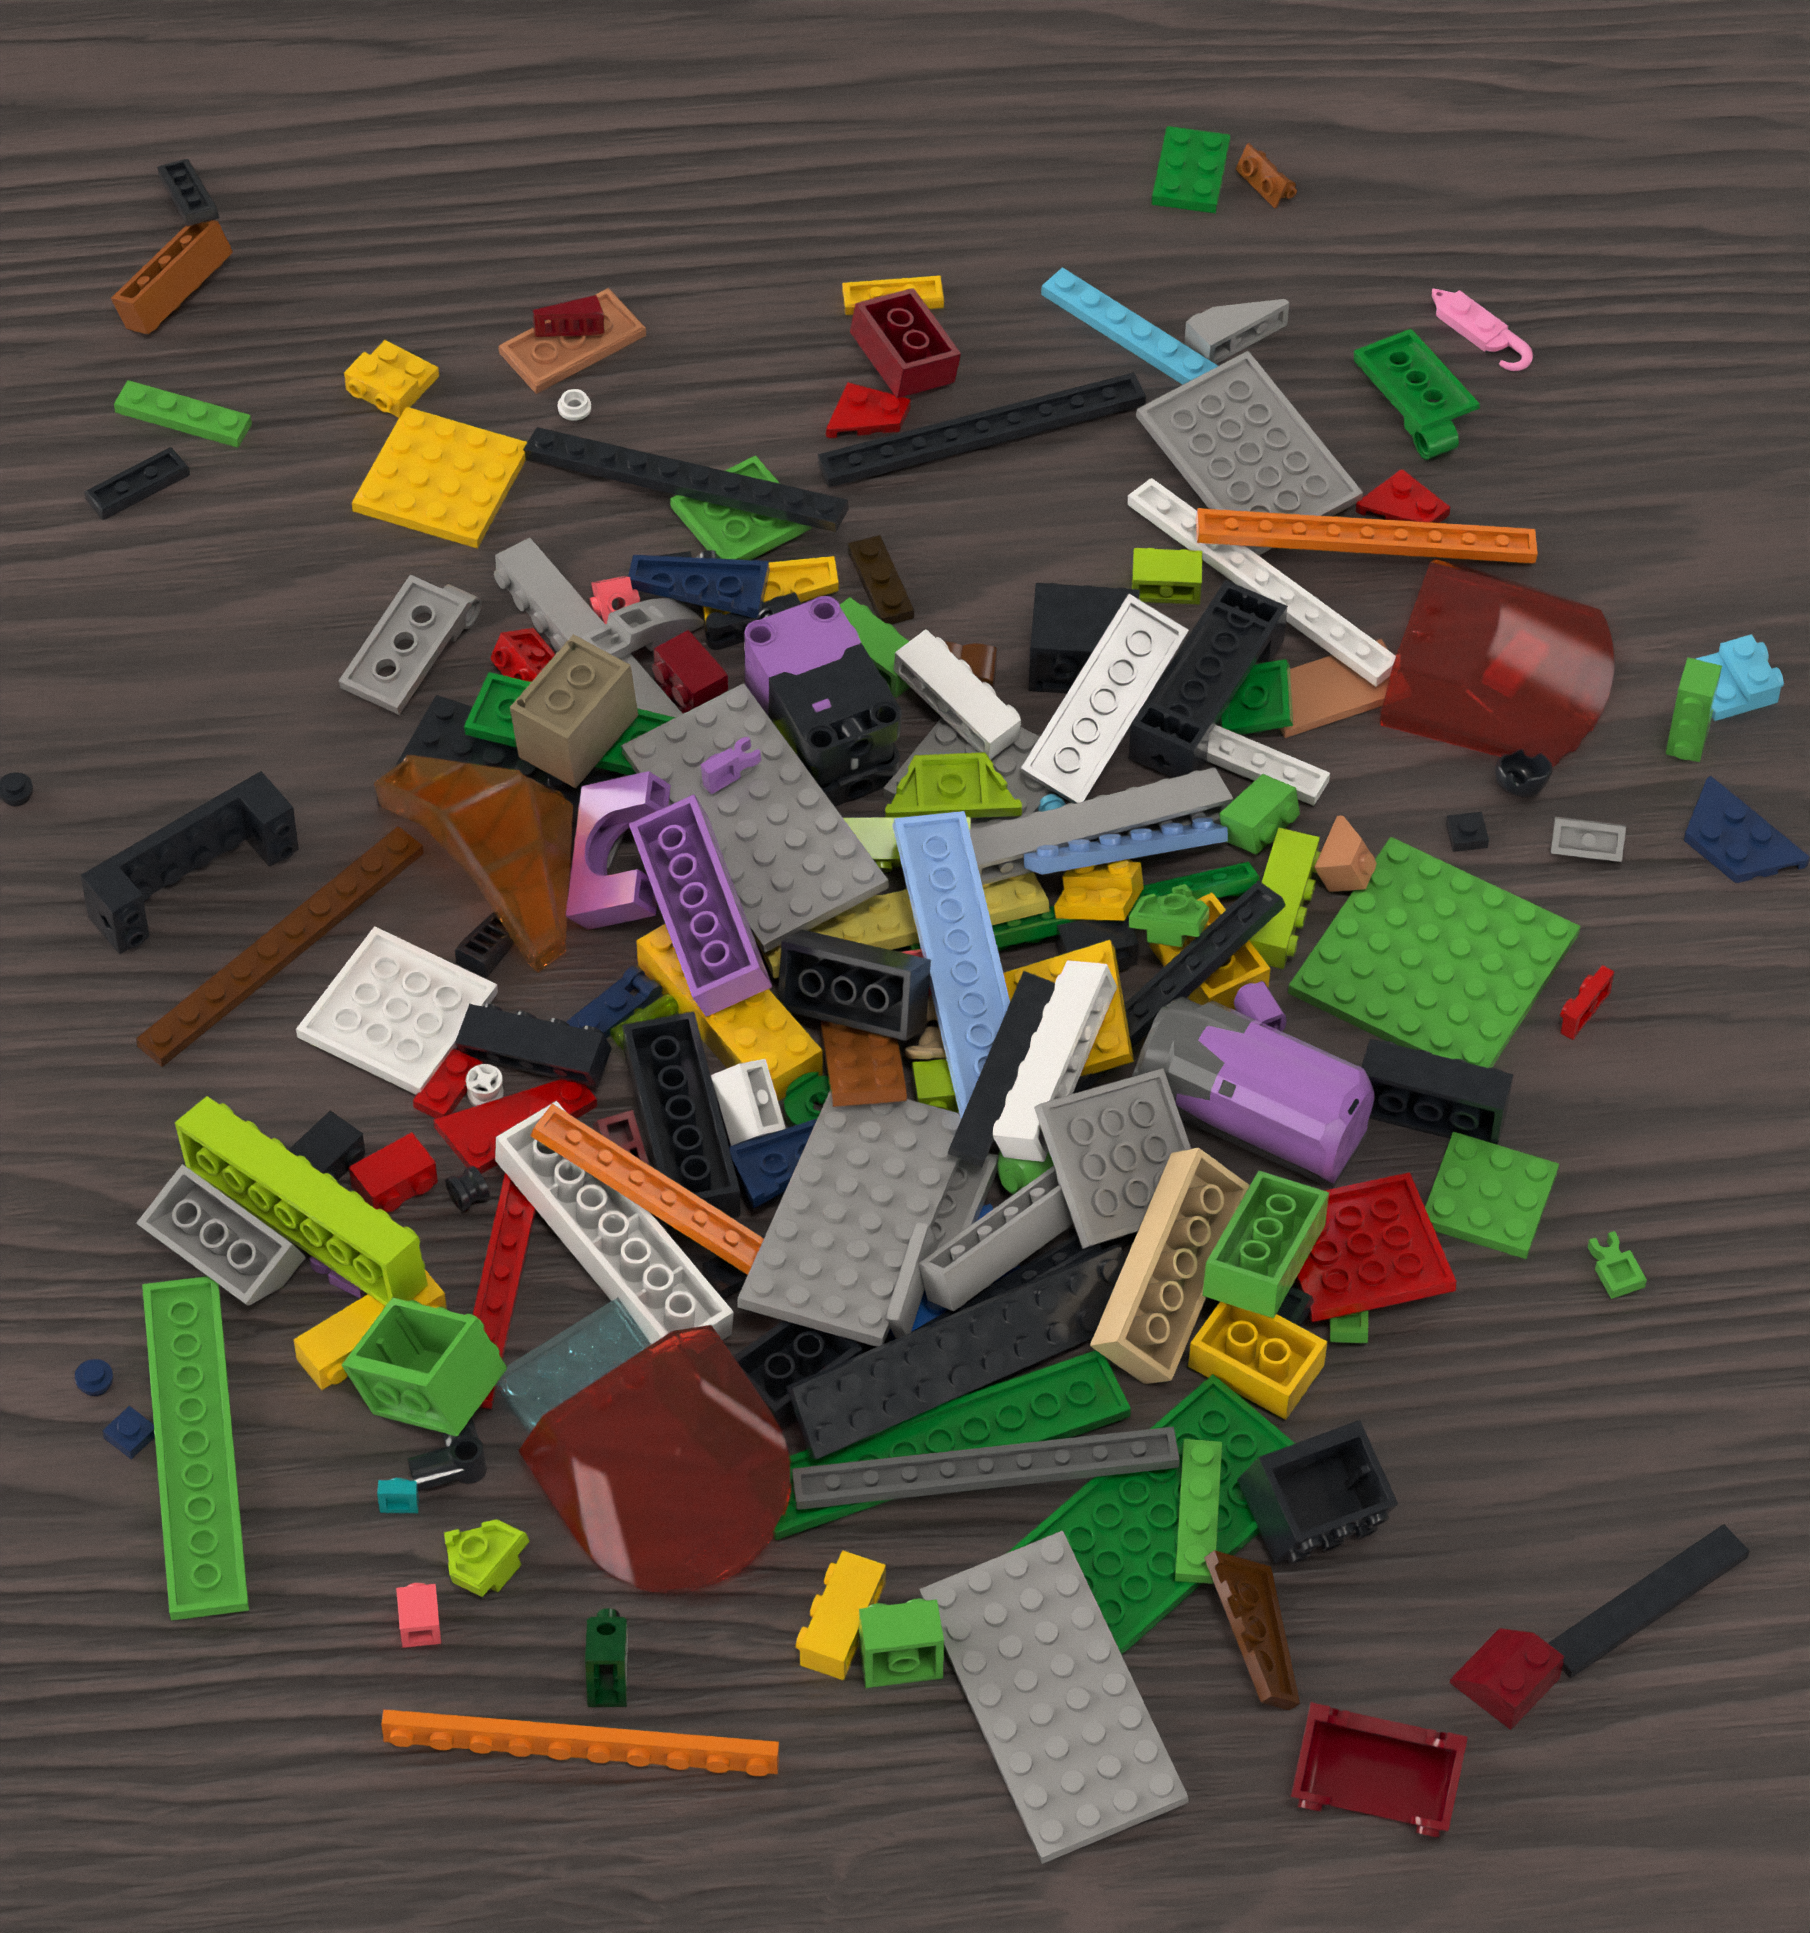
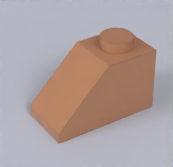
M1337 816L1314 869L1329 892L1364 890L1375 871L1377 863L1362 838L1344 816Z

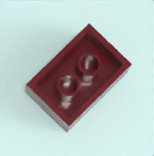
M914 288L855 303L850 333L897 398L955 383L961 353Z

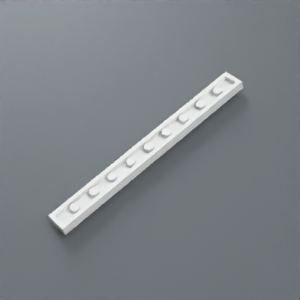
M1149 479L1128 495V505L1187 549L1202 551V560L1236 585L1287 605L1286 621L1375 687L1400 669V658L1246 546L1197 543V511L1154 479Z

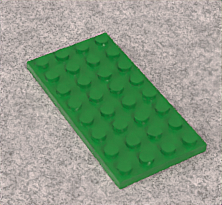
M1214 1374L1150 1428L1174 1427L1180 1459L1178 1468L1094 1477L1007 1552L1009 1553L1063 1531L1121 1655L1202 1584L1175 1581L1184 1439L1222 1442L1216 1551L1233 1556L1260 1533L1237 1479L1258 1457L1295 1444Z

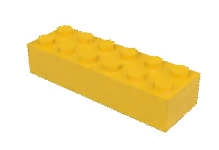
M666 924L637 940L638 966L650 980H655L662 986L661 993L679 1014L695 1013L701 1039L727 1069L737 1064L766 1059L778 1101L786 1097L788 1086L801 1075L810 1072H819V1076L823 1075L822 1049L769 989L706 1017L691 995Z

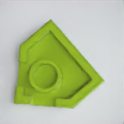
M498 1519L481 1523L482 1527L460 1532V1529L444 1532L449 1560V1575L452 1582L481 1597L489 1589L496 1592L502 1589L521 1566L518 1555L530 1542L525 1532Z

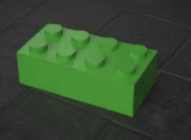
M1258 1171L1206 1261L1202 1296L1274 1318L1325 1227L1329 1192Z

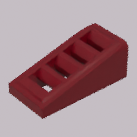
M597 295L532 310L535 337L591 336L605 333L604 313ZM545 320H551L550 323L545 324Z

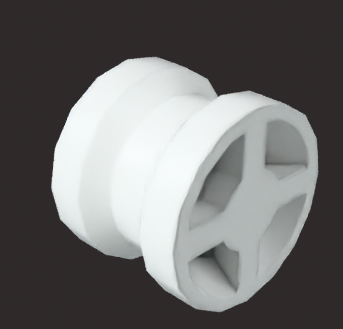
M480 1064L470 1069L466 1076V1086L468 1089L467 1098L473 1107L504 1097L503 1077L499 1069L490 1064Z

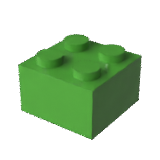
M918 1598L912 1599L907 1603L894 1605L876 1603L867 1608L859 1609V1651L865 1688L943 1679L944 1637L937 1599L925 1600Z

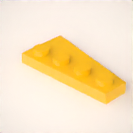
M834 556L769 562L770 573L763 602L777 596H785L795 592L801 603L839 591ZM702 606L705 627L706 617L714 612L722 613L723 615L731 613Z

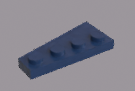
M633 555L628 577H630L632 589H637L641 592L757 619V615L762 610L770 568L769 561Z

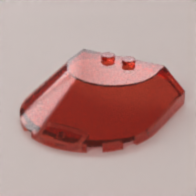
M712 1325L675 1330L663 1336L544 1414L519 1449V1453L587 1556L611 1577H617L634 1584L638 1589L651 1592L667 1593V1589L690 1588L691 1591L712 1586L738 1573L750 1564L772 1540L774 1528L781 1515L786 1513L792 1488L790 1483L791 1457L782 1430Z

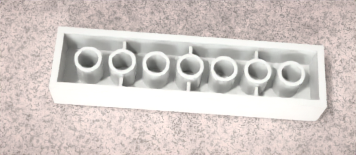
M557 1101L552 1103L565 1111ZM550 1105L496 1137L495 1161L656 1355L658 1353L690 1352L694 1357H697L732 1335L734 1314L732 1309L649 1211L530 1136L533 1128Z

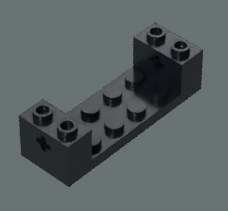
M1225 580L1132 721L1128 759L1173 778L1187 775L1196 770L1201 771L1207 761L1209 734L1257 660L1264 663L1271 662L1284 642L1288 606Z
M262 771L256 773L81 874L88 918L119 955L130 948L139 946L145 939L150 937L144 901L158 890L176 883L181 877L196 868L204 867L210 860L227 850L235 849L244 840L252 846L269 867L279 861L288 859L294 852L298 851L299 846L293 806Z

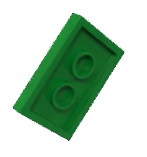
M1167 126L1152 194V205L1216 214L1231 135Z

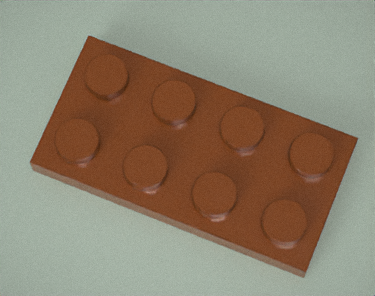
M820 1020L833 1107L907 1101L906 1084L897 1038Z

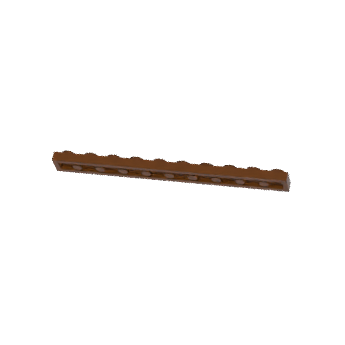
M397 826L136 1038L137 1047L161 1067L165 1066L424 854L423 845Z

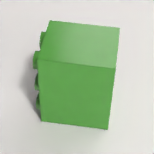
M393 1297L342 1364V1367L373 1415L453 1436L460 1434L507 1370V1366L499 1355L498 1347L491 1342L484 1331V1324L472 1314H458L450 1312L443 1307L434 1308L422 1305L415 1300L405 1301Z

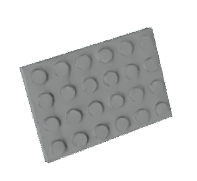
M1249 351L1137 409V419L1209 509L1333 516L1362 500L1363 492ZM1246 546L1258 556L1272 549V547Z

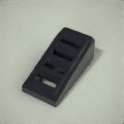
M495 910L455 949L456 964L486 979L526 930V925ZM499 923L510 930L507 932L496 925ZM490 932H493L501 936L502 938L498 939L490 935ZM485 940L493 944V946L490 947L482 942ZM477 949H480V950L484 951L485 954L483 955V954L477 952L476 950H477Z

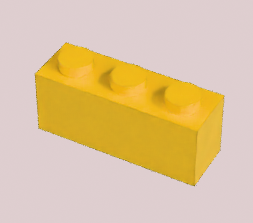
M842 1550L837 1563L831 1562L826 1571L824 1584L827 1586L823 1595L817 1594L810 1609V1617L813 1618L808 1628L804 1626L801 1628L795 1648L800 1650V1666L844 1680L859 1647V1609L878 1603L886 1585V1565Z

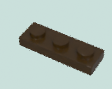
M881 535L848 543L849 556L877 618L885 624L889 623L891 625L914 619V608Z

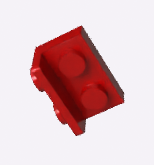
M534 628L502 632L490 659L504 676L532 682L556 654Z

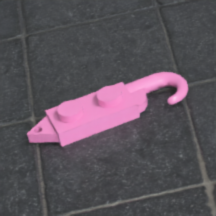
M1432 289L1431 296L1437 308L1436 316L1484 352L1486 350L1496 352L1509 346L1521 355V360L1515 363L1501 360L1499 362L1501 367L1510 371H1521L1531 364L1533 359L1531 347L1508 329V325L1460 290L1453 293Z

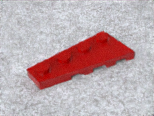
M559 1079L434 1119V1128L466 1168L473 1165L482 1174L498 1165L495 1161L496 1137L555 1101L568 1114L577 1119L597 1107V1098L585 1084Z

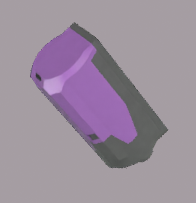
M1180 997L1163 1006L1156 1015L1142 1047L1132 1077L1164 1068L1182 1121L1330 1189L1335 1188L1366 1137L1368 1120L1374 1102V1090L1363 1068L1215 1001L1200 1005L1187 998Z

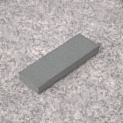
M916 1223L885 1317L896 1339L911 1333L925 1289L918 1263L934 1253L938 1248L937 1239L930 1225L926 1223Z

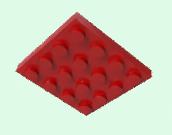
M1410 1172L1324 1190L1329 1192L1325 1227L1295 1279L1298 1289L1312 1295L1315 1301L1310 1307L1309 1312L1311 1322L1456 1291V1279Z

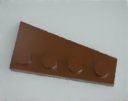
M1214 1550L1205 1556L1204 1559L1259 1699L1263 1704L1290 1711L1300 1704L1272 1568L1271 1566Z

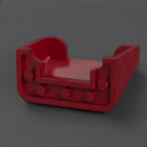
M1311 1702L1291 1797L1299 1799L1298 1807L1321 1812L1323 1804L1414 1824L1417 1825L1415 1833L1439 1838L1441 1830L1449 1832L1468 1736L1450 1732H1437L1433 1729L1421 1728L1346 1710L1340 1711L1330 1706Z

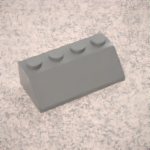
M183 1164L136 1223L247 1306L282 1288L306 1258L292 1243Z

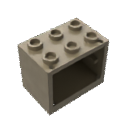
M573 634L510 706L519 757L577 788L638 716L631 665Z

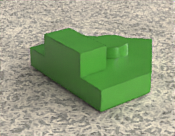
M1186 884L1173 887L1172 893L1157 897L1153 893L1141 897L1129 916V928L1147 930V942L1182 947L1187 936H1200L1209 920V907L1203 901H1197L1192 896V890Z

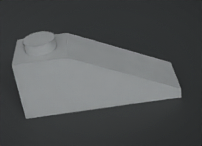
M1286 299L1212 307L1202 313L1193 315L1186 321L1184 344L1217 364L1287 326L1289 302Z

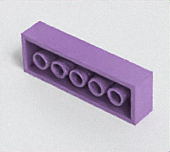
M691 795L629 823L691 995L704 1015L707 1017L771 988L772 984L709 817L696 796Z

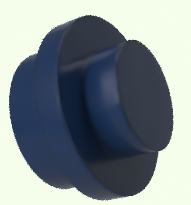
M87 1360L80 1364L75 1371V1383L78 1389L89 1396L104 1394L113 1382L112 1369L103 1360Z

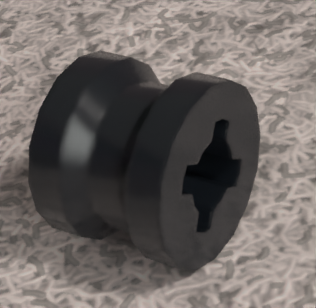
M473 1165L465 1168L462 1175L458 1177L453 1175L445 1179L447 1191L454 1204L461 1211L469 1209L472 1202L476 1200L483 1201L490 1196L483 1176Z

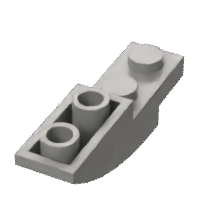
M671 598L650 599L634 603L610 613L607 624L580 638L617 658H621L644 646L653 651L655 647L687 630L692 632L702 627L704 621L683 601Z

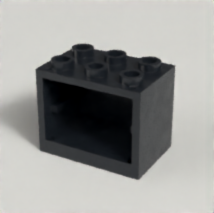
M1036 583L1028 691L1067 694L1128 594L1139 599L1140 590L1123 587L1109 588L1090 585Z
M1360 1420L1260 1456L1237 1479L1274 1564L1287 1559L1289 1564L1300 1562L1311 1555V1550L1322 1547L1323 1552L1332 1550L1344 1543L1343 1538L1355 1534L1357 1539L1366 1537L1376 1532L1378 1525L1389 1520L1388 1514L1398 1505Z

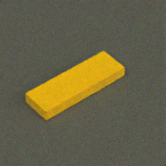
M941 276L842 283L845 315H853L855 303L910 288L915 289L929 309L944 308Z

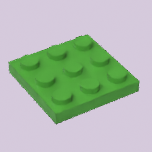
M756 455L725 470L779 483ZM676 495L670 498V505L673 511L707 550H714L716 552L717 559L752 560L812 529L811 526Z
M1453 1132L1425 1206L1435 1232L1527 1259L1557 1176L1559 1163Z

